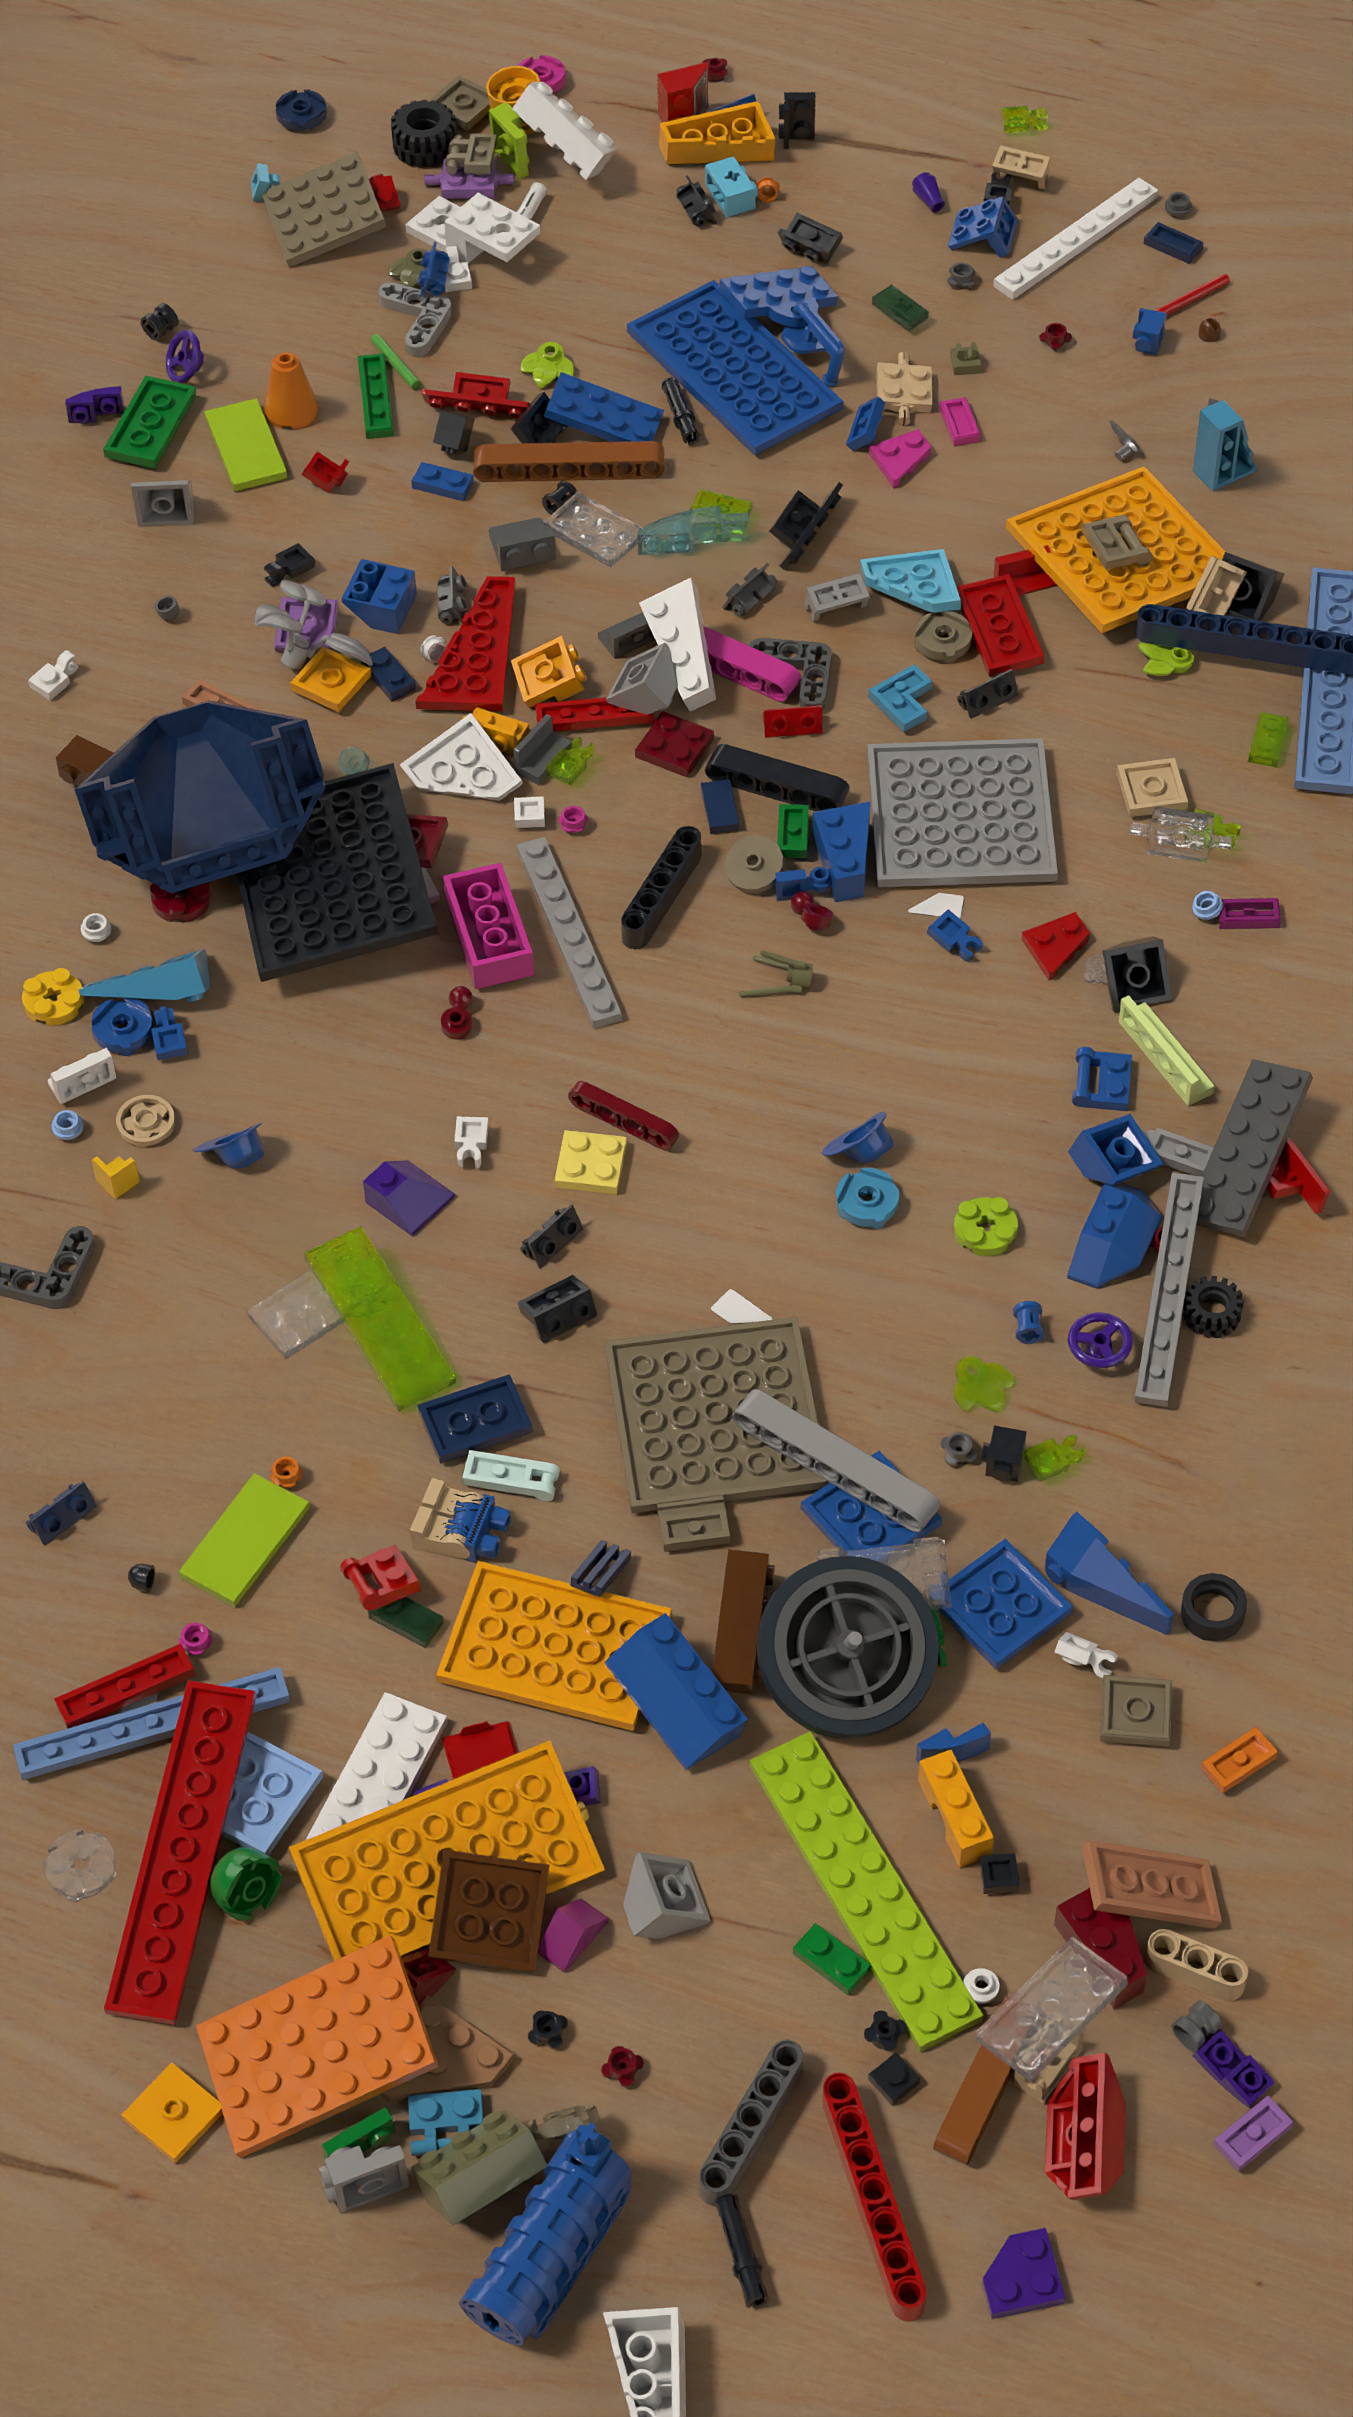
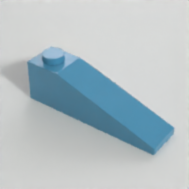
M202 949L168 959L155 968L154 965H148L130 972L131 974L127 976L119 974L84 985L79 989L80 996L162 1000L185 998L186 1002L204 998L203 993L211 988L206 950Z

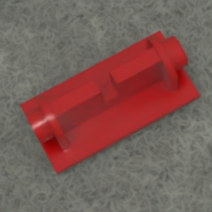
M822 706L764 710L763 724L765 737L822 734Z

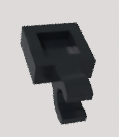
M297 543L275 554L276 562H271L264 567V570L269 574V576L265 577V581L273 587L278 585L286 574L293 579L314 568L315 559Z

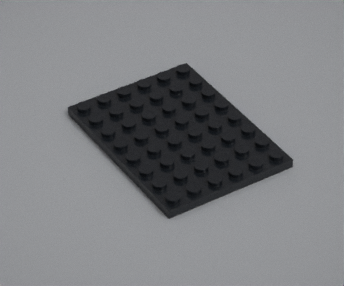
M393 763L324 781L326 788L313 807V812L302 832L299 833L292 845L293 848L288 857L236 874L261 982L439 934Z

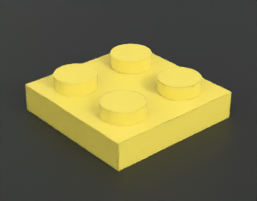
M564 1130L555 1176V1188L617 1195L627 1138Z

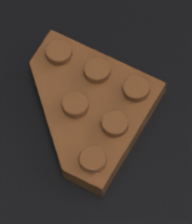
M427 1995L418 2007L439 2067L379 2094V2096L389 2103L404 2101V2098L409 2095L454 2092L455 2090L477 2087V2089L492 2088L514 2061V2055Z

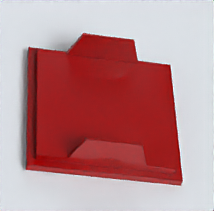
M485 1721L465 1726L459 1734L442 1738L453 1780L518 1753L508 1721L490 1725Z

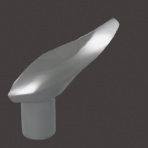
M1110 420L1113 431L1123 445L1122 448L1115 452L1117 459L1122 462L1132 453L1138 452L1139 446L1128 433L1114 421Z

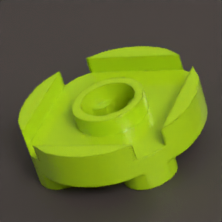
M980 1197L964 1201L959 1205L958 1212L954 1218V1236L960 1246L964 1248L965 1245L967 1248L972 1249L973 1254L985 1257L999 1255L1008 1249V1245L1015 1241L1017 1237L1018 1220L1015 1212L1009 1207L1007 1200L1004 1198ZM990 1223L991 1227L989 1231H984V1228L978 1227V1225Z

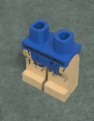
M432 1478L422 1500V1506L419 1507L410 1528L413 1548L455 1558H467V1561L476 1564L479 1556L496 1558L501 1545L500 1537L490 1535L489 1532L491 1529L506 1532L511 1523V1513L507 1509L496 1506L494 1496L486 1494L482 1496L476 1492H464L445 1486L444 1481Z

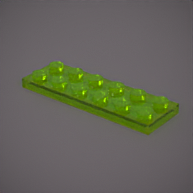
M362 1226L305 1252L306 1262L398 1411L456 1383L454 1373Z

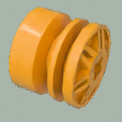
M510 66L495 72L489 78L486 85L490 109L505 102L513 108L530 83L536 81L540 83L538 74L524 66ZM523 120L521 129H523L525 134L530 135L535 132Z

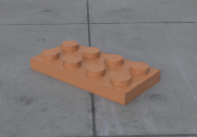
M1093 1840L1087 1841L1082 1846L1094 1910L1215 1929L1222 1923L1209 1860Z

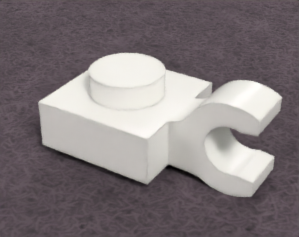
M456 246L446 247L450 263L446 275L445 292L472 289L468 263H459Z
M66 650L59 656L55 666L47 663L28 680L30 688L51 701L70 684L69 675L78 669V665L72 662L76 658L75 655Z
M1068 1632L1059 1639L1055 1649V1653L1062 1655V1659L1070 1664L1087 1665L1090 1663L1095 1674L1103 1678V1675H1112L1111 1670L1105 1669L1102 1666V1660L1106 1659L1110 1662H1115L1118 1658L1115 1652L1097 1648L1098 1644Z

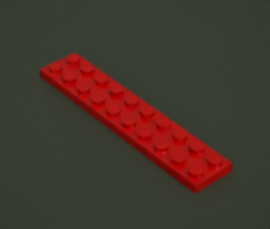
M187 1681L104 2006L106 2014L176 2025L211 1884L210 1879L214 1871L257 1697L254 1690Z

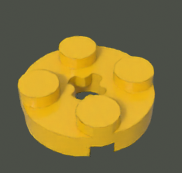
M65 968L43 972L27 979L23 984L22 1002L25 1013L31 1020L37 1022L36 1019L45 1021V1024L48 1026H58L73 1020L79 1014L78 1009L85 1001L84 996H80L79 989L82 988L80 981ZM51 995H58V1000L53 1002L47 998Z

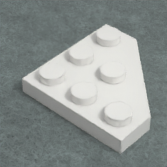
M471 713L400 764L403 771L419 791L500 801L523 784L520 777Z

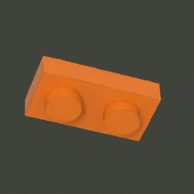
M1254 1727L1201 1763L1200 1769L1223 1794L1275 1760L1278 1751L1260 1730Z

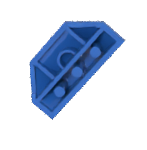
M1123 1182L1114 1185L1105 1183L1080 1233L1067 1279L1098 1289L1104 1286L1106 1282L1118 1279L1140 1268L1162 1220V1215L1143 1189Z

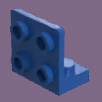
M1003 196L993 200H986L973 207H965L957 213L948 246L953 250L987 239L989 246L995 250L999 258L1009 255L1018 218Z

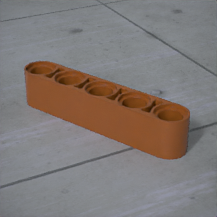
M1007 1996L1004 1998L938 2132L933 2150L965 2165L969 2164L1034 2031L1040 2011Z

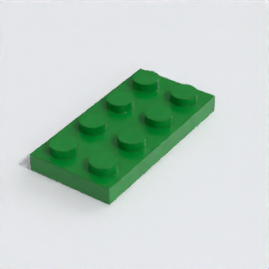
M145 375L103 448L104 457L156 469L197 395L196 387Z

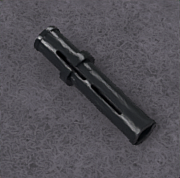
M673 377L667 378L662 382L661 388L674 415V425L680 430L684 443L694 444L700 439V433L695 425V416L688 408L678 380L676 378L673 379Z
M726 2195L719 2198L715 2205L721 2218L723 2230L733 2258L734 2265L732 2271L734 2277L738 2278L741 2284L746 2307H760L769 2301L761 2275L762 2263L759 2258H756L738 2196Z

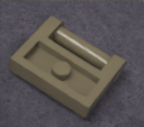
M1126 515L1083 525L1082 533L1105 570L1134 563L1146 565L1152 559L1150 550L1142 545L1131 528L1132 522ZM1120 534L1124 536L1132 550H1129Z

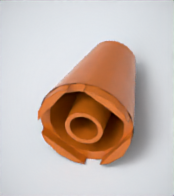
M288 352L278 354L273 358L264 403L265 417L271 425L279 429H283V426H292V430L306 427L317 417L318 401L299 358L295 354Z

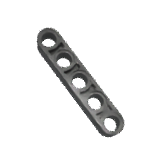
M789 2039L781 2040L772 2047L699 2173V2189L702 2200L708 2205L716 2206L715 2202L719 2198L733 2195L801 2078L803 2072V2050L795 2041ZM783 2058H790L795 2063L791 2066H783L778 2061ZM765 2088H773L778 2093L774 2096H765L761 2091ZM748 2118H755L760 2123L757 2126L750 2127L746 2126L743 2121ZM730 2148H737L743 2152L738 2157H730L725 2154ZM712 2179H720L725 2182L720 2188H712L707 2185L708 2181Z

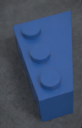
M871 801L813 812L812 836L822 866L829 871L832 881L830 890L834 902L864 897Z

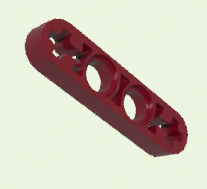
M578 1081L568 1093L570 1102L579 1110L659 1149L670 1150L679 1138L678 1130L668 1121L588 1082Z

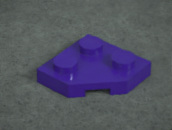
M1046 2228L1009 2235L984 2275L982 2286L991 2319L1064 2304L1065 2296Z

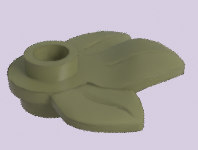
M416 248L409 251L405 258L396 260L390 266L389 276L400 277L403 285L412 288L416 287L421 270L425 268L421 266V261L426 250Z

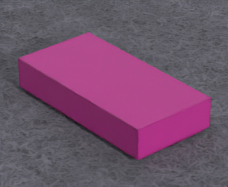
M966 397L939 402V410L953 446L980 442L981 434Z

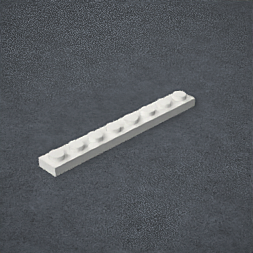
M1137 178L994 278L993 287L1010 299H1015L1158 198V189L1141 178Z

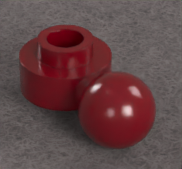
M801 891L792 897L791 908L796 914L802 915L801 919L806 923V927L815 931H822L823 928L830 927L833 918V912L830 909L815 904L814 898L808 892Z
M457 986L450 991L448 997L452 1008L447 1009L441 1016L442 1032L448 1038L455 1040L465 1038L472 1029L471 1015L466 1010L472 1004V992L467 987ZM455 1018L461 1019L459 1022H452V1021H451L452 1019H455Z

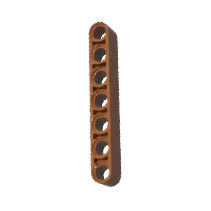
M654 441L484 444L474 450L473 461L474 477L482 482L655 479L661 477L665 471L664 447Z

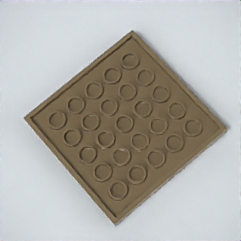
M797 1317L605 1341V1352L631 1514L656 1511L657 1504L721 1495H723L725 1502L817 1490L829 1484V1481L742 1430L732 1418L733 1412L748 1394L756 1389L818 1424Z

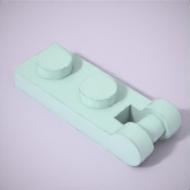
M469 1450L462 1481L463 1485L535 1496L541 1501H552L556 1490L553 1484L559 1478L560 1468L555 1464ZM532 1476L540 1477L541 1482L533 1481Z

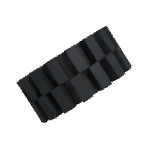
M1206 1276L1200 1278V1284L1195 1280L1191 1288L1188 1287L1184 1301L1183 1317L1184 1320L1187 1319V1326L1189 1328L1194 1326L1196 1334H1199L1201 1330L1204 1331V1337L1209 1338L1210 1333H1214L1215 1338H1221L1222 1331L1225 1336L1231 1334V1329L1235 1331L1241 1320L1244 1304L1241 1290L1236 1291L1237 1285L1232 1282L1228 1286V1279L1223 1277L1222 1281L1218 1282L1217 1276H1211V1281H1207ZM1206 1301H1216L1225 1306V1311L1210 1313L1205 1311L1201 1304Z

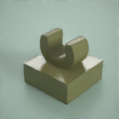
M971 342V347L961 348V343H957L955 348H951L950 357L954 375L981 373V360L978 346H976L975 342Z

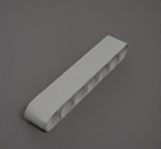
M752 1390L732 1414L734 1422L745 1432L910 1531L921 1532L940 1508L938 1498L929 1490L760 1390Z

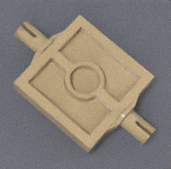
M903 352L898 354V364L877 362L876 397L879 396L885 402L884 409L899 413L898 423L900 425H903V420L904 426L910 423V413H931L932 367L909 365V354L905 352L904 360Z

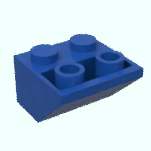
M361 559L345 590L342 603L370 628L398 634L417 595L415 571Z

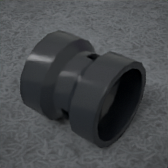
M166 303L159 304L154 308V313L146 314L140 321L144 332L156 341L165 335L166 330H172L179 323L175 311Z

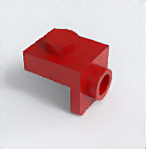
M379 174L370 177L369 182L381 212L400 208L401 204L392 175L384 177V175Z
M316 451L301 475L327 493H330L335 484L340 487L349 473L345 471V468L349 461L344 459L339 466Z

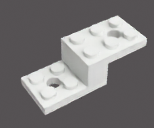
M477 193L462 207L438 196L406 223V233L433 246L434 242H437L436 249L446 252V247L456 246L459 261L463 263L467 262L469 264L483 251L508 262L540 234V225Z

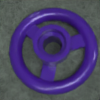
M183 330L177 333L172 339L166 354L168 377L173 382L184 384L193 377L195 372L201 369L204 362L199 339L190 330ZM183 340L181 349L177 356L174 357L178 345ZM178 365L183 366L186 371L181 376H178L174 370Z
M1095 1312L1086 1314L1073 1323L1068 1333V1345L1072 1354L1085 1365L1095 1368H1109L1120 1364L1128 1357L1132 1350L1133 1337L1127 1324L1120 1318L1108 1313ZM1093 1322L1108 1323L1102 1331H1096L1093 1334L1080 1332L1084 1326ZM1119 1330L1123 1337V1346L1114 1355L1112 1352L1111 1336ZM1078 1343L1087 1344L1086 1353L1082 1351Z

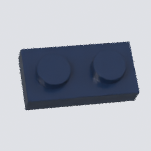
M386 647L370 654L373 662L371 667L361 661V664L371 668L372 680L391 702L416 690L415 681Z

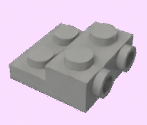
M400 2145L393 2148H379L367 2158H364L360 2146L354 2148L343 2147L334 2151L330 2157L325 2158V2166L319 2168L326 2198L329 2203L336 2201L340 2213L410 2187L405 2158Z

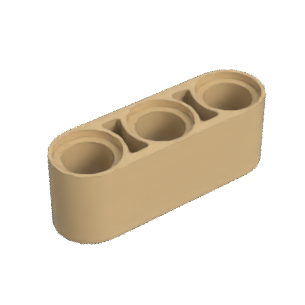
M1167 1929L1156 1930L1149 1937L1145 1960L1147 1966L1155 1973L1225 2001H1235L1244 1993L1248 1968L1244 1961L1238 1957ZM1165 1948L1170 1954L1161 1955L1155 1949ZM1196 1961L1203 1964L1204 1968L1196 1969L1191 1967L1189 1963ZM1231 1975L1237 1978L1238 1981L1233 1983L1227 1982L1223 1979V1976Z

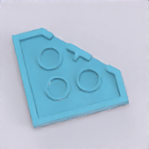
M944 549L860 559V569L865 585L931 613L961 609V600Z

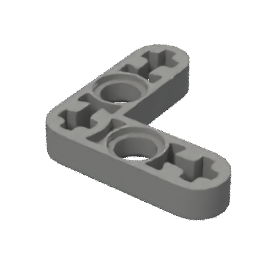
M389 282L381 285L378 295L379 303L382 307L417 317L405 337L406 352L412 357L425 356L451 318L450 300L445 296H434L427 291L424 292L422 297H419V289L398 283ZM412 300L421 301L419 304H409ZM426 324L435 325L433 328L430 329L422 328V326Z

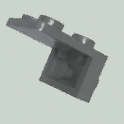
M541 518L494 526L489 529V537L501 571L556 560L555 535L552 528L546 529Z

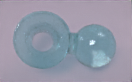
M358 747L346 748L338 759L339 769L346 775L368 770L370 764L367 753ZM359 760L358 765L354 768L355 762Z

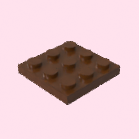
M443 1850L428 1958L534 1973L549 1865Z

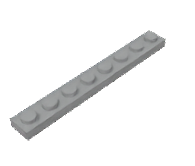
M545 837L517 844V854L592 1028L595 1029L622 1021L620 1008Z
M1172 1173L1135 1393L1136 1403L1168 1406L1204 1177L1179 1173Z

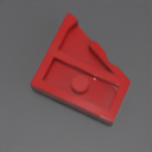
M1073 912L1023 931L1021 940L1048 981L1056 976V971L1064 963L1068 964L1074 957V953L1077 950H1081L1089 941L1090 932L1078 914Z

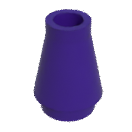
M928 172L916 176L912 182L913 192L929 207L931 212L940 211L944 207L945 202L942 199L936 177Z

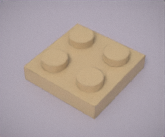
M1175 758L1117 765L1116 773L1129 817L1187 810L1188 799Z

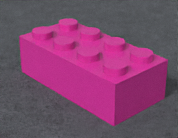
M502 863L443 876L445 901L475 989L534 976L533 952Z

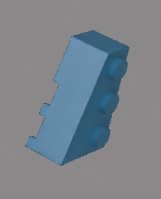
M1224 400L1200 410L1193 472L1211 491H1215L1257 471V467L1252 461V450L1248 447L1247 441L1249 439L1244 421Z

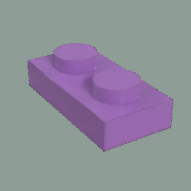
M1267 2096L1214 2139L1213 2146L1240 2172L1288 2132L1293 2126V2121Z

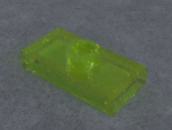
M699 489L690 508V514L744 528L752 511V502Z

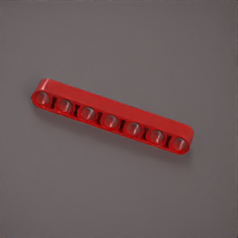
M833 2073L825 2079L823 2084V2108L892 2311L900 2320L906 2322L915 2321L924 2313L927 2294L926 2286L856 2084L845 2073ZM835 2091H842L848 2096L838 2100L830 2094ZM854 2124L859 2127V2130L849 2133L844 2131L842 2126ZM858 2157H865L871 2163L867 2166H858L853 2160ZM874 2190L881 2193L882 2197L878 2200H870L864 2194ZM886 2224L890 2225L894 2231L890 2234H881L876 2228ZM892 2259H900L906 2263V2266L901 2269H894L888 2265V2262ZM910 2293L914 2294L918 2301L913 2304H907L901 2301L899 2297Z

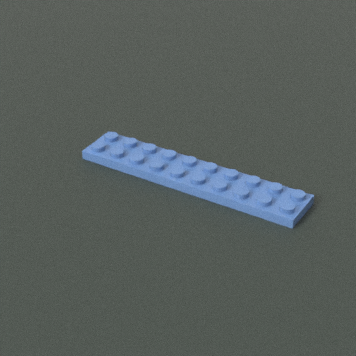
M1312 567L1307 628L1353 635V571ZM1304 668L1294 789L1353 794V675Z

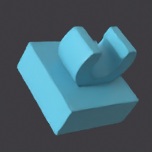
M257 163L251 181L253 201L263 202L262 194H265L267 189L273 187L271 186L272 184L279 185L280 176L269 174L268 165Z

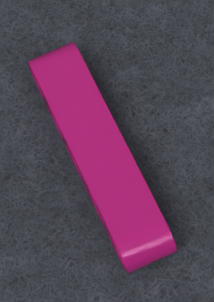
M703 626L708 647L709 663L713 673L778 702L785 701L801 682V674L794 666Z

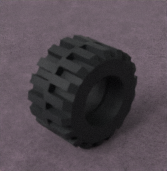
M415 100L411 101L410 104L402 105L401 109H397L391 118L392 144L395 155H398L399 160L406 161L408 165L414 164L416 167H433L434 164H442L447 155L450 154L448 151L449 143L457 135L456 118L451 108H447V105L443 103L438 104V101Z

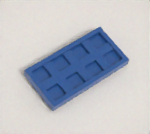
M561 372L544 417L610 442L653 441L664 410Z

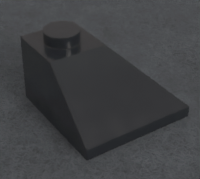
M1225 552L1222 558L1223 561L1247 572L1226 615L1261 621L1275 600L1285 573Z
M1151 936L1123 942L1103 950L1112 1011L1120 1010L1121 999L1130 996L1136 1005L1144 1002L1152 1004L1172 1000L1163 939Z

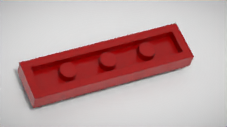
M607 697L535 704L537 724L547 714L552 717L553 732L654 723V712L647 715L612 705L606 701Z
M180 1643L56 1697L54 1700L68 1729L92 1722L196 1675Z

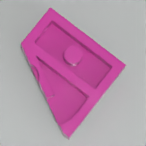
M917 429L871 445L869 454L891 486L896 488L900 485V479L906 473L911 474L919 463L924 462L931 455V445L921 431Z

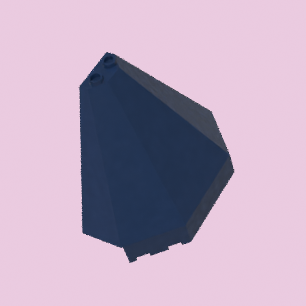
M206 701L153 717L75 789V793L93 846L96 847L97 857L104 861H110L122 867V870L143 880L146 879L169 893H174L286 859L326 786L323 780V769L307 719L215 701Z

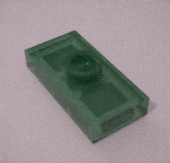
M892 284L872 297V304L908 331L929 319L928 310Z

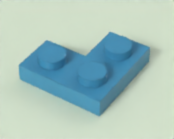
M913 664L869 689L868 698L905 732L927 720V711L915 698L932 689V680Z

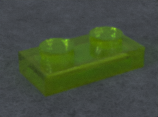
M1260 712L1248 762L1277 768L1289 717Z

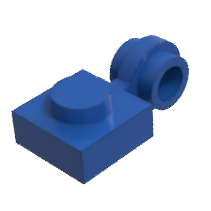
M817 867L809 873L808 877H806L805 869L775 873L777 901L791 900L796 893L801 891L807 892V890L812 889L816 892L826 891L832 882L829 871L824 867Z
M166 1006L159 1007L160 1010L154 1011L157 1028L151 1029L157 1060L188 1055L182 1023H175L172 1008L166 1009Z

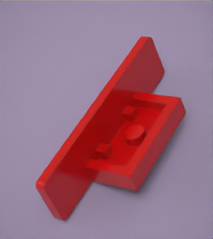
M456 372L453 392L422 390V397L425 403H428L433 408L451 406L463 412L475 409L481 410L482 413L488 415H497L498 412L507 413L510 417L519 419L530 405L529 402L508 400L511 385L510 378Z
M1288 1136L1266 1190L1273 1199L1300 1193L1315 1214L1322 1213L1330 1191L1312 1168L1310 1162L1306 1160L1297 1148L1294 1141Z

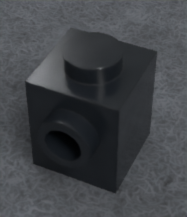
M441 410L433 443L442 445L441 451L457 454L458 450L467 451L475 418Z
M994 1425L991 1442H984L981 1462L986 1463L985 1476L993 1477L999 1481L1011 1480L1018 1482L1025 1451L1027 1431Z

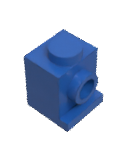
M1140 308L1138 323L1136 322L1132 336L1133 339H1137L1135 351L1157 355L1165 333L1167 313Z

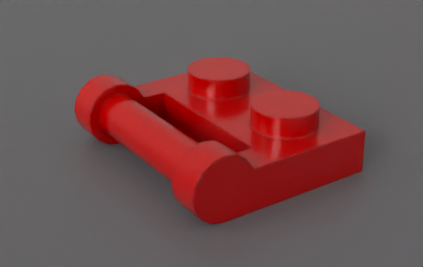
M396 1545L380 1549L376 1553L359 1560L347 1558L340 1566L344 1577L351 1580L358 1591L360 1603L368 1611L378 1609L421 1591L417 1577ZM371 1573L381 1589L375 1590L371 1588L364 1575Z

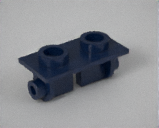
M84 1481L77 1483L75 1486L70 1484L67 1490L53 1499V1504H47L35 1514L31 1513L29 1515V1520L25 1523L31 1532H37L43 1545H46L97 1506Z

